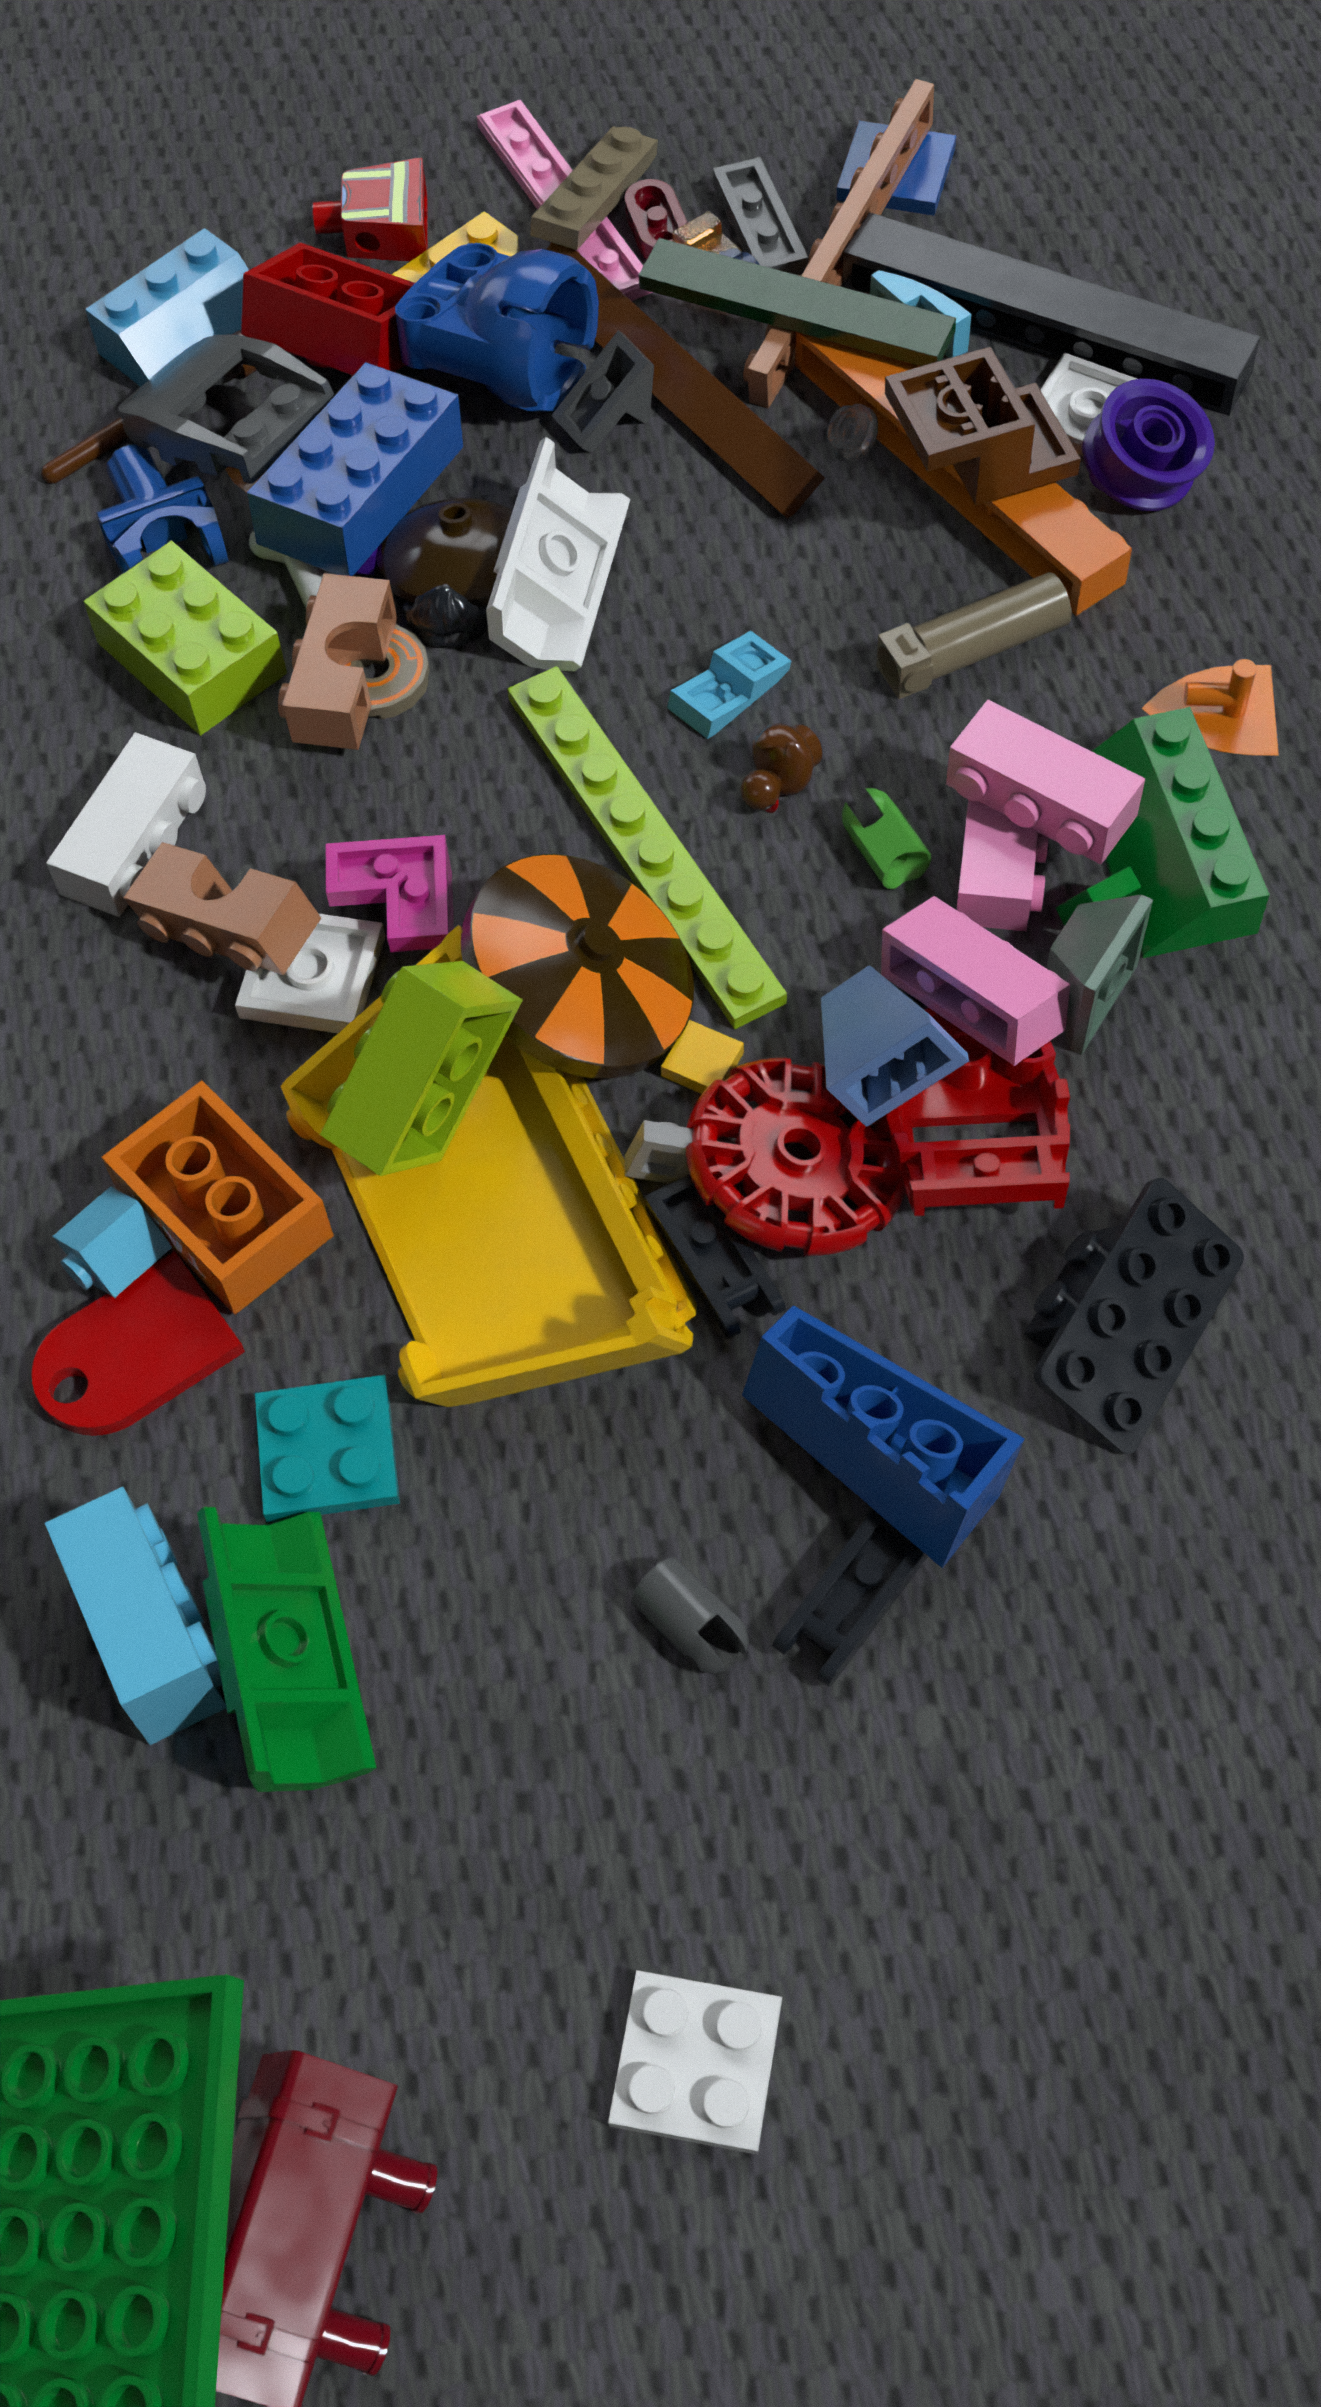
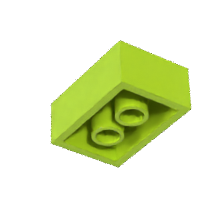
M172 540L83 601L97 643L200 736L287 674L277 631Z
M464 961L403 966L401 970L389 979L381 995V1001L384 1005L374 1025L361 1036L355 1047L354 1058L357 1060L346 1082L335 1090L328 1102L327 1112L330 1115L320 1135L379 1176L442 1160L523 1001Z

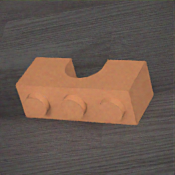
M324 573L317 596L311 595L309 597L306 607L307 628L303 639H297L293 647L292 676L289 683L282 684L278 696V712L281 718H286L292 742L359 750L372 704L364 669L344 665L361 659L385 661L397 621L389 580Z
M164 842L159 845L123 897L139 916L138 926L157 941L167 943L169 939L185 943L189 948L203 956L211 957L213 953L229 957L233 962L246 970L257 971L260 967L281 975L285 974L321 920V916L295 881L250 868L239 885L232 891L206 855Z

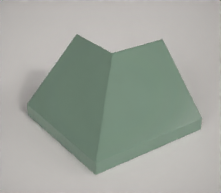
M1135 895L1079 904L1051 946L1047 969L1055 972L1060 978L1070 983L1066 1030L1064 1033L1072 1051L1081 1055L1084 1053L1137 968L1153 899L1144 895Z

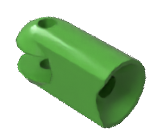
M865 788L882 814V817L876 823L863 828L845 802L842 809V824L884 887L895 889L903 882L915 880L924 874L932 860L931 853L897 805L885 792L876 788Z

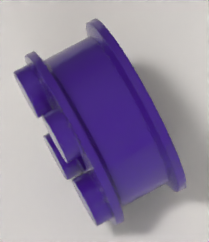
M1135 379L1119 385L1107 397L1102 406L1101 413L1092 420L1084 434L1082 452L1090 481L1097 489L1105 492L1109 497L1127 507L1142 511H1159L1176 505L1186 496L1191 489L1194 479L1200 476L1209 465L1214 453L1215 440L1207 415L1191 396L1176 386L1160 380Z

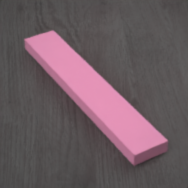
M521 100L477 116L478 128L538 210L573 170ZM606 216L576 251L631 301L653 293L640 289L638 275L643 265Z

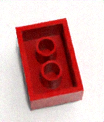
M300 242L243 273L241 334L274 343L285 351L306 358V361L313 366L331 367L348 373L351 377L365 362L396 372L406 365L400 359L395 306L415 283Z

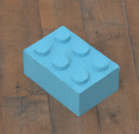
M120 1487L45 1522L118 1700L149 1745L226 1709L225 1701L219 1690L222 1682L215 1646L210 1643L202 1626L204 1620L189 1587L185 1586L176 1567L179 1564L163 1529H160L149 1504L146 1503L136 1508L125 1488Z

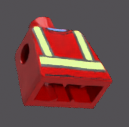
M423 158L396 161L344 172L342 174L341 200L313 202V220L316 234L343 233L348 258L410 262L428 250V194Z

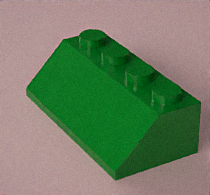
M1187 707L1134 718L1092 750V752L1145 778L1138 815L1105 859L1111 876L1130 866L1137 877L1141 888L1125 897L1144 895L1153 899L1141 949L1142 957L1147 958L1258 934L1270 894L1191 708Z

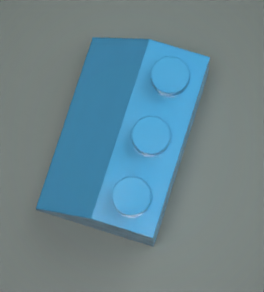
M204 228L86 308V314L98 354L141 387L181 352L203 338L213 335H231L241 330L243 273L249 269L239 253Z

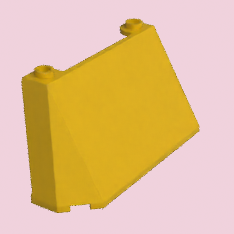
M458 925L450 931L444 940L416 965L462 961V927ZM381 996L293 1072L280 1086L290 1108L287 1110L286 1116L293 1130L303 1139H312L319 1145L332 1150L415 1341H410L400 1349L401 1367L398 1369V1376L404 1388L414 1398L444 1407L471 1404L681 1354L692 1347L694 1334L685 1323L696 1316L697 1303L664 1237L647 1212L645 1200L634 1178L625 1176V1160L583 1076L557 1070L540 1062L504 1036L442 1160L383 1176L377 1175L320 1135L330 1115L327 1112L328 1102L335 1090L346 1082L357 1060L354 1058L355 1047L361 1036L374 1025L384 1005L381 1001Z

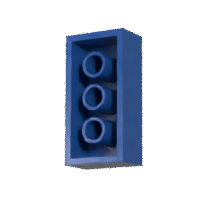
M365 362L247 492L256 544L337 575L353 576L463 448L458 394Z

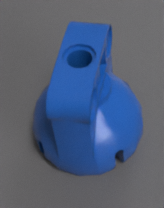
M468 243L461 245L437 262L405 293L395 306L400 359L404 365L411 368H432L483 383L489 392L510 406L532 412L555 411L586 370V365L579 359L556 354L555 349L557 345L563 343L580 349L590 350L595 342L599 309L595 279L589 270L573 257L553 251L537 249L520 251L513 256L497 253L493 247L487 244Z

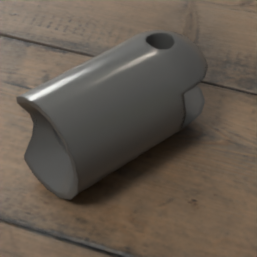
M670 1557L661 1561L637 1585L632 1595L631 1604L700 1671L710 1674L726 1673L725 1666L719 1656L699 1635L701 1631L711 1625L738 1652L746 1654L749 1639L744 1623L676 1557Z

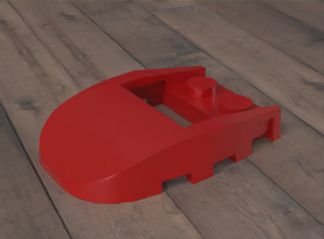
M930 1008L924 1009L968 1053L969 1062L886 1114L889 1142L892 1144L896 1166L900 1172L902 1185L914 1216H924L925 1207L1052 1200L1054 1209L1064 1208L1070 1183V1172L1065 1173L1070 1146V1124H1068L1070 1093L1067 1079H1060L1055 1068L1056 1052L1051 1041L1014 1066ZM1035 1121L1038 1136L914 1142L912 1128Z

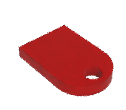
M174 1251L150 1266L117 1297L114 1298L109 1294H105L51 1330L40 1344L34 1357L31 1374L32 1385L42 1408L56 1424L76 1434L90 1436L106 1435L118 1432L136 1423L243 1354L245 1350L240 1340ZM70 1376H81L88 1380L85 1394L77 1401L60 1403L54 1400L55 1388L63 1379Z

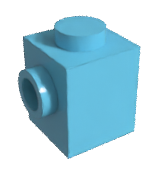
M111 1186L52 1236L67 1254L60 1263L71 1278L85 1290L94 1285L114 1298L172 1248L141 1204Z

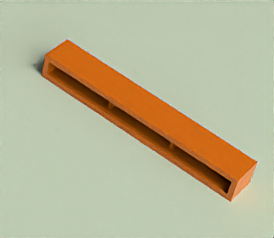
M796 332L795 366L1031 577L1036 578L1048 572L1055 574L1067 591L1072 613L1075 616L1126 584L1132 548L1119 533L1110 530L1088 510L1081 500L1074 499L1056 482L975 505L953 465L927 472L885 395L886 376L921 366Z

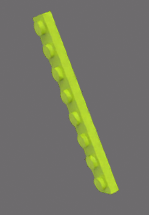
M555 666L507 688L510 703L634 884L654 901L672 923L686 949L691 967L734 1030L787 1004V992L560 669Z

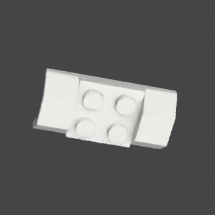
M547 437L539 442L528 480L520 487L494 568L497 577L486 608L488 632L491 641L529 667L549 670L557 666L560 671H576L582 667L630 499L622 493H589L556 469L555 443Z

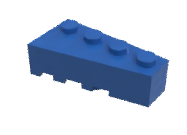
M794 1305L761 1337L742 1393L744 1398L941 1568L945 1566L999 1498L1025 1440L1020 1435Z

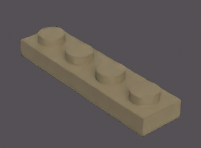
M612 126L531 216L530 235L578 250L624 197L626 190L637 182L649 168L657 155L658 140L641 135L638 130L631 127L617 128Z

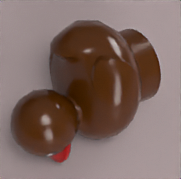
M776 723L761 729L756 738L752 740V757L757 770L750 772L743 779L740 788L742 800L752 809L774 813L778 809L780 795L792 796L804 790L811 780L813 768L822 759V747L816 734L810 728L801 724L790 727Z

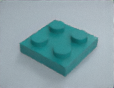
M386 1375L255 1393L263 1515L267 1523L283 1521L306 1512H321V1515L400 1504L389 1388Z

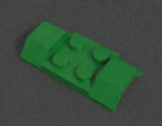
M202 1507L197 1512L209 1573V1577L202 1584L227 1713L236 1714L248 1777L256 1791L315 1790L372 1772L377 1767L321 1512H306L271 1525L222 1523L216 1507Z

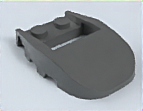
M213 335L203 338L181 352L130 395L119 406L118 410L128 438L143 449L149 447L156 448L162 461L177 466L183 459L196 462L200 472L216 476L221 474L228 466L240 470L243 482L252 484L270 468L331 401L334 393L328 380L274 343L238 335ZM243 364L255 366L260 375L274 380L280 376L287 380L282 386L274 389L269 398L246 418L238 421L233 429L224 437L181 417L198 411L206 402L205 391L212 385H221L236 378L241 372Z

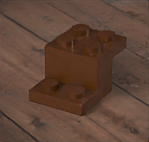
M991 347L885 377V395L927 472L953 465L975 505L1078 475L1081 458L1037 383L1014 388Z

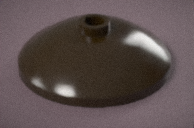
M475 498L438 500L410 510L379 545L376 561L381 579L389 580L392 592L408 602L414 603L415 598L419 595H423L436 586L447 584L465 597L472 605L477 607L487 606L497 577L494 568L513 510L496 502Z

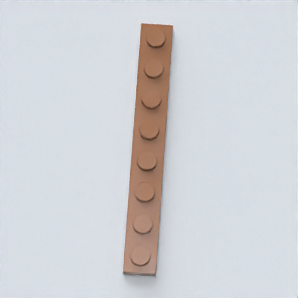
M915 79L905 98L897 99L891 113L890 124L884 133L879 132L873 141L868 162L864 168L858 167L855 171L844 203L838 202L834 207L829 222V229L824 238H817L813 243L808 265L802 274L803 277L841 286L843 282L844 250L869 212L881 216L933 125V83ZM767 325L762 345L759 350L753 349L750 352L744 367L743 378L744 381L748 382L749 403L769 408L795 366V331Z

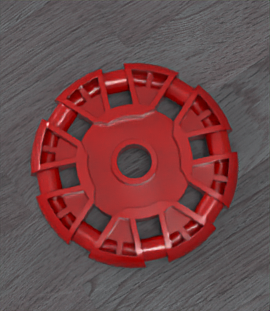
M768 1058L744 1063L733 1068L730 1071V1077L725 1081L721 1079L714 1080L703 1091L690 1113L686 1128L692 1129V1143L686 1146L685 1155L691 1179L698 1193L707 1206L715 1204L726 1215L724 1223L758 1245L781 1252L784 1246L803 1249L804 1256H823L841 1253L864 1244L867 1241V1233L871 1230L876 1232L882 1231L894 1218L902 1204L905 1190L892 1152V1144L889 1142L886 1115L867 1127L862 1124L827 1090L825 1065L813 1062L811 1067L791 1064V1058ZM791 1089L806 1091V1093L791 1091ZM746 1101H755L759 1106L753 1110ZM848 1112L857 1122L852 1124L849 1129L837 1115L843 1116ZM723 1136L736 1138L735 1144L718 1142L717 1140ZM789 1142L801 1143L808 1148L814 1158L810 1160L797 1159L787 1152L784 1144ZM864 1158L869 1159L872 1165L863 1164ZM741 1180H743V1188L748 1195L747 1197H744L734 1187ZM846 1195L858 1206L855 1211H852L844 1203L843 1198ZM788 1210L807 1212V1223L789 1221Z

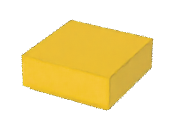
M689 1020L683 1033L677 1039L661 1065V1076L702 1094L714 1080L721 1079L725 1081L730 1077V1071L737 1066L744 1054V1043Z

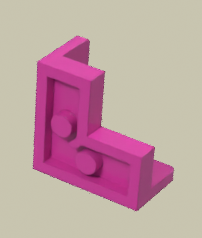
M445 835L327 843L326 895L329 907L387 902V940L390 952L436 948L448 933L454 929L452 871Z

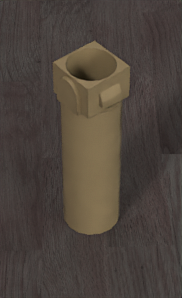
M1048 572L917 626L911 627L909 623L879 634L876 666L897 698L902 699L928 688L934 679L1069 625L1072 616L1070 599L1061 580L1055 574Z

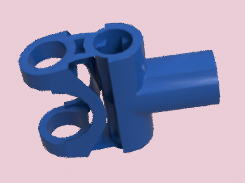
M133 444L123 446L113 453L112 458L106 464L107 473L122 503L96 512V517L109 550L122 573H125L143 560L140 553L142 549L141 540L144 541L147 553L160 549L171 540L174 543L188 539L184 525L193 522L198 527L201 542L213 566L216 567L229 562L214 507L199 476L167 486L148 449H143Z

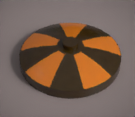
M540 854L524 857L506 864L496 871L478 892L465 914L461 932L462 961L523 1000L505 1036L524 1052L540 1062L557 1070L588 1078L604 1079L628 1076L646 1069L659 1060L677 1041L686 1028L694 1002L693 974L686 949L672 923L654 901L641 889L616 872L589 860L568 855Z

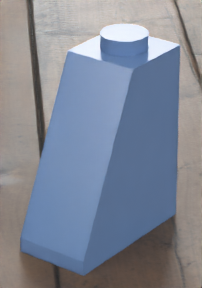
M870 965L821 997L826 1088L866 1127L969 1062L968 1053L929 1013Z

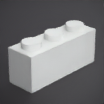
M136 732L133 734L46 862L59 895L112 915L121 916L128 905L123 897L159 845L164 842L175 846L178 827L188 812H197L204 801L206 785L195 753Z

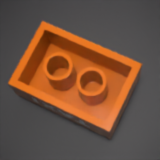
M202 1080L101 1157L115 1188L141 1204L171 1244V1249L177 1253L180 1259L234 1315L239 1313L334 1236L323 1200Z

